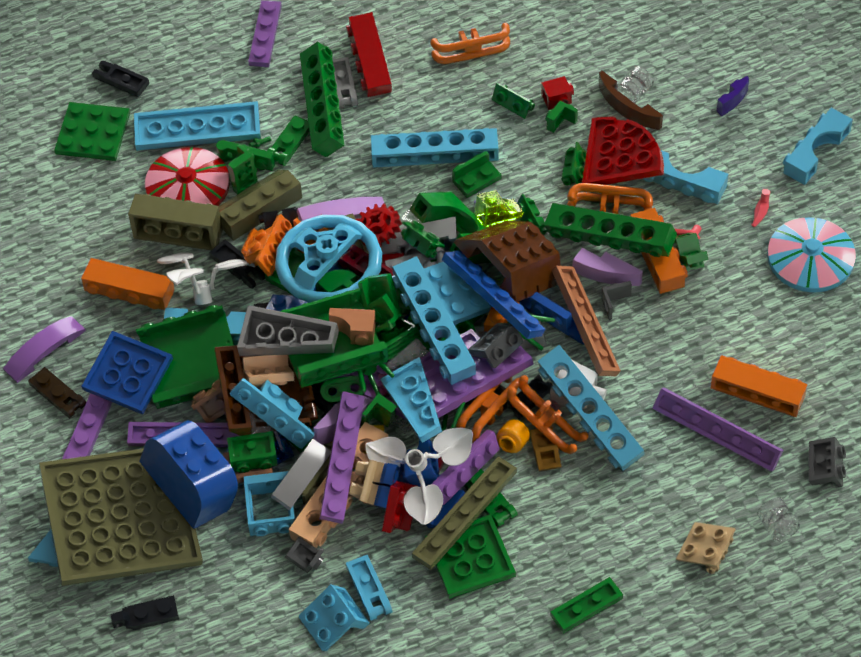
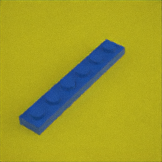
M462 251L444 253L442 261L524 337L530 339L543 336L546 329L539 324V321L527 313L522 305L515 302L508 292L502 290L494 279L488 277Z

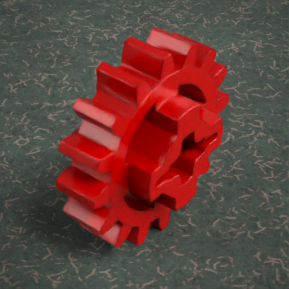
M385 203L381 207L374 204L373 209L366 207V213H359L361 219H355L362 222L376 235L380 247L383 242L390 244V238L396 239L395 232H401L399 226L402 225L397 210L395 211L393 206L387 208Z

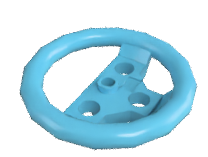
M319 215L301 221L285 234L277 247L275 269L281 284L295 298L310 303L325 297L358 289V282L368 276L379 275L383 252L376 235L362 222L344 215ZM322 228H334L333 230L329 231H315ZM339 236L347 237L344 241H339L336 238ZM357 239H361L369 253L368 267L361 279L349 288L339 291H314L316 283ZM308 240L316 241L312 245H307L305 242ZM294 247L303 251L305 260L299 265L295 277L292 276L288 266L289 254ZM312 265L319 266V269L315 271L309 270L308 268Z

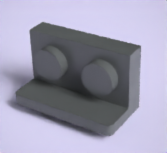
M497 323L472 345L468 351L472 357L486 358L491 368H496L524 341L513 325L510 323Z
M836 437L809 441V482L811 485L835 482L838 487H843V478H846L843 458L846 457L844 445H841Z

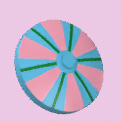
M807 217L791 220L774 232L769 241L767 258L775 276L789 287L804 292H824L836 288L847 280L854 268L856 253L851 238L842 228L824 219Z

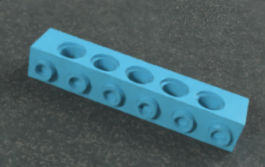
M497 128L371 135L373 168L467 162L475 155L485 151L489 153V161L499 160Z
M416 256L393 266L392 279L396 289H400L403 304L410 307V316L414 324H419L421 328L419 331L423 341H428L431 347L429 351L434 361H439L441 365L439 370L444 379L448 378L450 384L453 385L476 375V364L418 257ZM410 284H416L417 286H415V287H410V286H408V285H410ZM421 301L426 302V304L420 305L418 303ZM430 319L436 320V322L430 323L427 321ZM440 337L446 338V340L439 341L437 339ZM450 355L456 356V358L454 359H448L446 357Z
M560 345L538 360L540 367L538 372L544 380L549 378L554 384L551 388L559 398L562 396L568 402L565 404L567 409L573 416L577 413L581 418L580 425L587 433L590 431L596 437L593 441L601 451L605 449L610 455L608 460L615 469L620 467L624 471L644 456L643 448ZM558 370H565L567 372L566 377L562 379L555 377V374ZM578 387L581 389V393L578 396H571L569 394L570 389ZM586 405H593L595 407L593 413L586 414L583 412V408ZM606 422L610 426L607 431L601 432L597 429L598 424ZM614 440H621L624 445L620 449H613L611 443Z

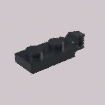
M174 595L122 608V611L111 614L113 628L126 626V629L132 630L179 620Z

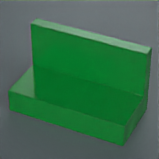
M378 393L362 413L359 429L364 422L369 423L373 417L386 427H389L394 420L397 406Z

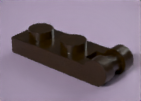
M46 367L42 368L28 380L32 388L69 419L75 415V411L78 408L82 409L86 405L85 399L80 394H76Z

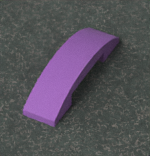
M72 316L61 319L29 339L10 358L3 370L18 383L35 370L34 365L65 341L71 343L84 333L86 329Z

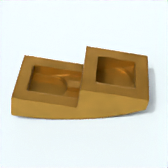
M538 429L530 430L538 471L561 468L558 446L554 445Z

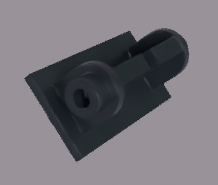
M298 208L281 209L284 218L289 220L292 227H294L293 220L298 218ZM278 211L262 212V215H259V221L264 223L265 226L260 228L266 230L271 227L278 216Z
M539 374L529 383V386L542 399L547 394H550L551 387L553 386L549 381L545 383ZM522 390L516 395L530 410L536 405ZM509 401L508 403L515 416L520 420L523 415Z

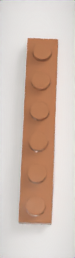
M556 265L552 270L569 311L572 313L573 320L598 376L616 377L621 370L575 268L572 266Z

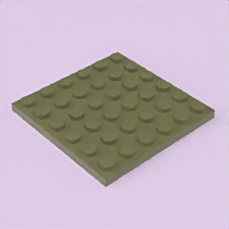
M144 448L39 462L62 586L202 565L203 559L196 529L190 526L139 462Z

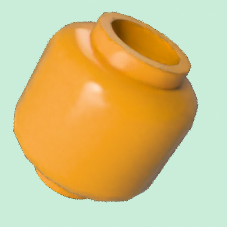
M512 419L504 423L498 431L496 438L499 447L503 451L517 453L528 442L530 432L523 422Z

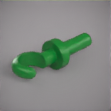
M268 136L259 140L254 138L253 142H250L247 146L260 148L261 144L271 141V137Z

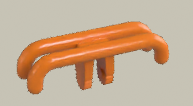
M503 23L501 25L502 31L482 37H479L476 28H472L470 32L472 39H467L464 31H459L460 41L449 44H440L436 38H433L430 41L434 49L431 52V56L439 64H451L504 52L510 46V37L508 36L510 33L509 24ZM502 40V43L499 45L482 48L484 44ZM461 49L464 51L463 53L450 56H441L439 52L445 53Z
M578 183L569 189L567 195L569 200L567 205L576 207V203L582 200L601 202L600 211L606 212L607 203H614V208L612 209L614 214H618L619 204L639 205L644 210L651 209L653 206V197L647 190L642 188Z
M522 375L518 382L520 389L540 409L534 414L516 396L517 390L514 387H510L507 391L510 403L554 445H557L558 449L567 454L575 453L577 445L565 443L549 427L555 422L566 434L578 442L586 441L589 438V434L587 432L580 433L561 416L562 412L559 409L555 411L550 406L552 403L549 400H543L529 386L528 377Z
M512 377L505 380V383L510 384L500 395L494 393L500 384L478 395L461 414L456 428H465L468 420L480 408L481 417L472 428V443H474L480 437L486 424L492 425L495 422V415L500 416L503 413V405L508 400V389L510 387H514L516 390L520 389L519 378L512 381Z

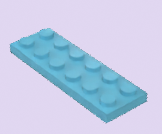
M258 101L134 113L136 151L217 143L220 140L232 142L252 140L254 138L261 139Z

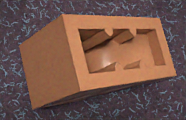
M329 309V321L337 323L338 331L345 333L350 338L351 344L360 346L374 344L375 310Z

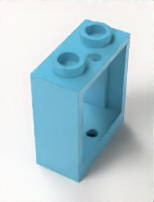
M289 471L243 477L250 536H265L269 533L279 532L284 534L289 532V528L295 521L294 505L288 510V517L255 521L252 495L273 493Z

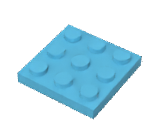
M441 262L424 268L454 325L490 311V304L446 263ZM410 284V285H408V286H410V287H415V286H417V285H416V284ZM421 301L418 304L424 305L426 302ZM430 319L427 322L434 323L436 320Z

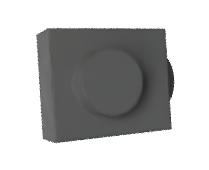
M298 537L285 558L308 573L312 568L317 570L324 560L321 557L324 549L320 547L317 550Z

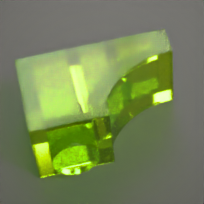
M497 190L477 194L474 215L483 227H487L504 221L522 218L523 211L513 198L503 199Z

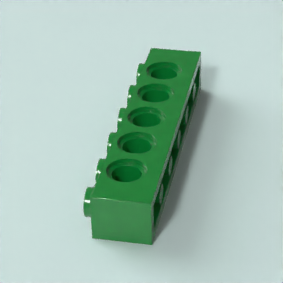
M317 41L300 53L312 150L324 157H328L345 146L334 74L333 54L329 47Z
M552 203L544 223L549 235L556 239L567 238L578 243L584 241L594 246L606 245L616 250L622 248L633 253H649L654 257H669L677 236L671 223Z

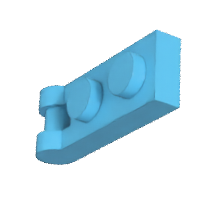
M368 555L346 562V568L369 620H375L378 615L384 613L385 615L393 613L390 602ZM379 600L381 604L373 607L372 602Z

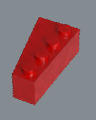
M373 12L350 16L349 25H346V32L351 41L352 55L356 57L355 66L357 73H360L362 77L360 79L362 91H366L367 97L391 93L392 83Z

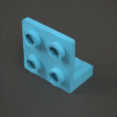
M332 584L299 615L300 620L322 651H327L350 628L364 629L370 624L347 590Z

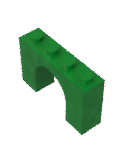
M453 192L419 193L409 209L421 223L455 217L456 230L461 233L456 239L487 228ZM453 243L449 251L461 250ZM483 253L469 258L474 264L491 263Z

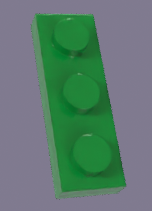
M608 577L550 611V616L564 634L622 600L623 593L613 580Z

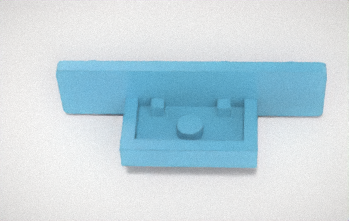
M243 378L231 390L230 395L297 447L303 448L314 437L315 432L298 420L303 407L270 381L266 380L259 390Z

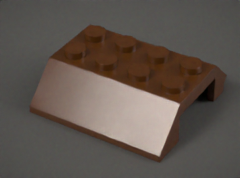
M504 221L454 241V244L467 258L483 253L506 278L500 288L508 292L515 302L531 297L535 292L540 293L558 285L552 270L556 265L561 266L560 254L553 243L547 240L539 228L532 222Z
M237 345L215 347L228 431L239 436L273 431L274 437L283 436L230 395L231 390L243 379L242 358L244 356L239 355ZM288 358V366H289V367L292 369V371L294 372V369H293V367H292V365H291V363H290V360H289V358ZM294 372V381H287V384L277 386L303 407L298 420L309 428L312 426V421L318 419L315 403H310L314 401L312 385L301 388Z

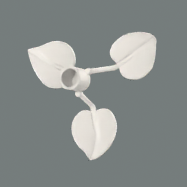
M180 252L157 259V263L171 264L179 261L185 264L186 269L173 270L166 274L168 279L176 285L190 277L193 285L195 305H204L212 302L211 290L215 289L214 281L217 272L245 265L255 267L253 263L249 265L246 260L240 259L215 264L210 284H207V280L196 281L195 275L201 274L204 271L202 268H190L187 259L194 257L192 253Z
M452 428L442 431L433 441V448L438 454H428L427 452L423 454L418 449H412L407 453L403 441L396 437H384L366 443V453L369 460L396 464L399 467L401 464L407 463L410 469L416 472L421 487L415 486L407 491L404 497V506L410 516L422 525H427L438 516L443 505V494L439 487L434 484L425 486L421 471L427 466V458L438 459L442 457L443 462L450 466L464 463L471 453L473 432L467 428Z

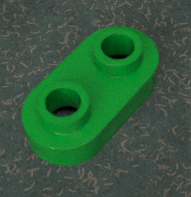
M358 376L330 379L321 386V395L329 403L340 402L342 391L362 396L365 394L361 391ZM352 385H359V390L357 392L351 391ZM331 388H335L337 390V393L334 396L329 395V390Z

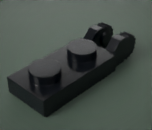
M104 60L99 63V68L103 71L94 69L92 72L93 78L136 97H139L150 84L147 77Z
M226 239L209 252L210 257L217 263L233 259L245 260L242 252ZM245 265L227 269V271L239 280H242L251 289L256 286V283L248 275L250 271L259 280L265 279V273L258 266Z

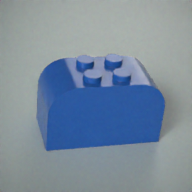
M189 420L184 421L146 441L139 462L193 529L230 510L238 491L235 472L196 423Z

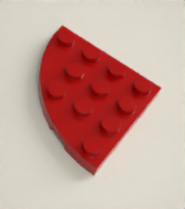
M615 117L592 118L582 183L609 185L664 175V160L661 149L655 138L645 127L629 119L624 121L617 120Z

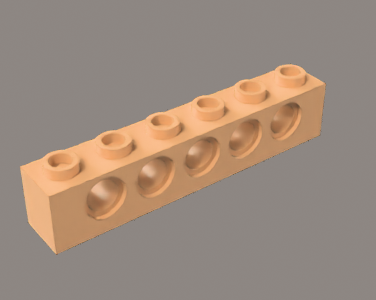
M364 422L358 433L353 468L356 467L357 461H370L367 454L362 453L366 450V443L389 437L388 434ZM352 472L350 487L352 482L363 485L365 476L356 475L355 472ZM326 477L289 528L292 540L296 541L300 537L315 548L321 547L325 543L327 533L331 527L335 528L338 524L319 519ZM349 493L346 510L350 507L353 501V496H351ZM315 521L321 522L318 526L311 525Z

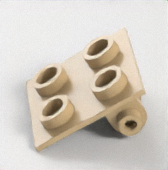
M694 522L676 560L706 565V571L714 574L719 570L720 560H724L728 547L734 540L733 534L736 529Z

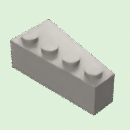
M452 217L421 223L424 226L423 230L438 236V241L445 245V252H450L449 250L456 240V218ZM395 232L397 238H390V244L383 242L381 246L383 254L404 253V256L420 253L417 250L420 241L416 247H413L402 239L401 232Z
M248 305L237 349L240 356L334 353L339 333L338 325L335 322Z

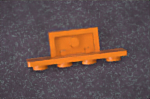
M279 214L271 227L266 230L261 229L254 234V240L248 246V252L244 258L249 265L256 262L267 276L273 274L277 247L285 234L293 228L290 221L285 219L282 214Z

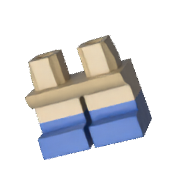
M374 460L369 462L357 461L355 474L365 476L363 485L352 482L349 494L359 499L362 503L386 509L390 486L398 480L400 467L396 464H387Z

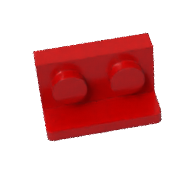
M396 481L390 486L382 527L383 532L392 533L396 528L405 531L411 529L413 517L405 509L404 497L407 491L416 485Z

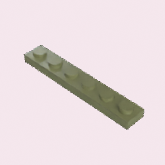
M498 456L413 551L412 558L432 570L517 473V468Z

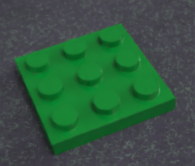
M69 102L54 149L55 154L116 161L129 120L130 108Z
M491 514L476 519L436 564L449 599L516 577V571Z

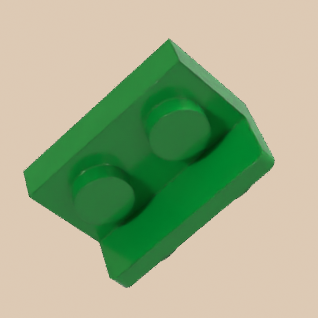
M241 144L237 146L239 157L234 158L228 164L232 189L237 195L258 182L257 169L254 164L255 156L250 149H245Z
M487 151L475 155L469 161L457 165L452 170V182L466 198L502 179V174L489 161V153Z
M273 431L227 438L230 464L234 472L246 473L249 470L270 469L278 465Z

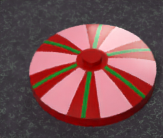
M196 147L179 148L163 154L150 166L145 178L146 194L182 201L189 200L195 203L213 204L215 206H219L223 202L230 187L229 172L223 160L211 151Z

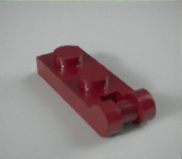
M352 245L347 250V253L343 254L337 262L341 267H347L362 277L368 267L369 254L356 245ZM382 263L379 275L391 273L393 276V270Z

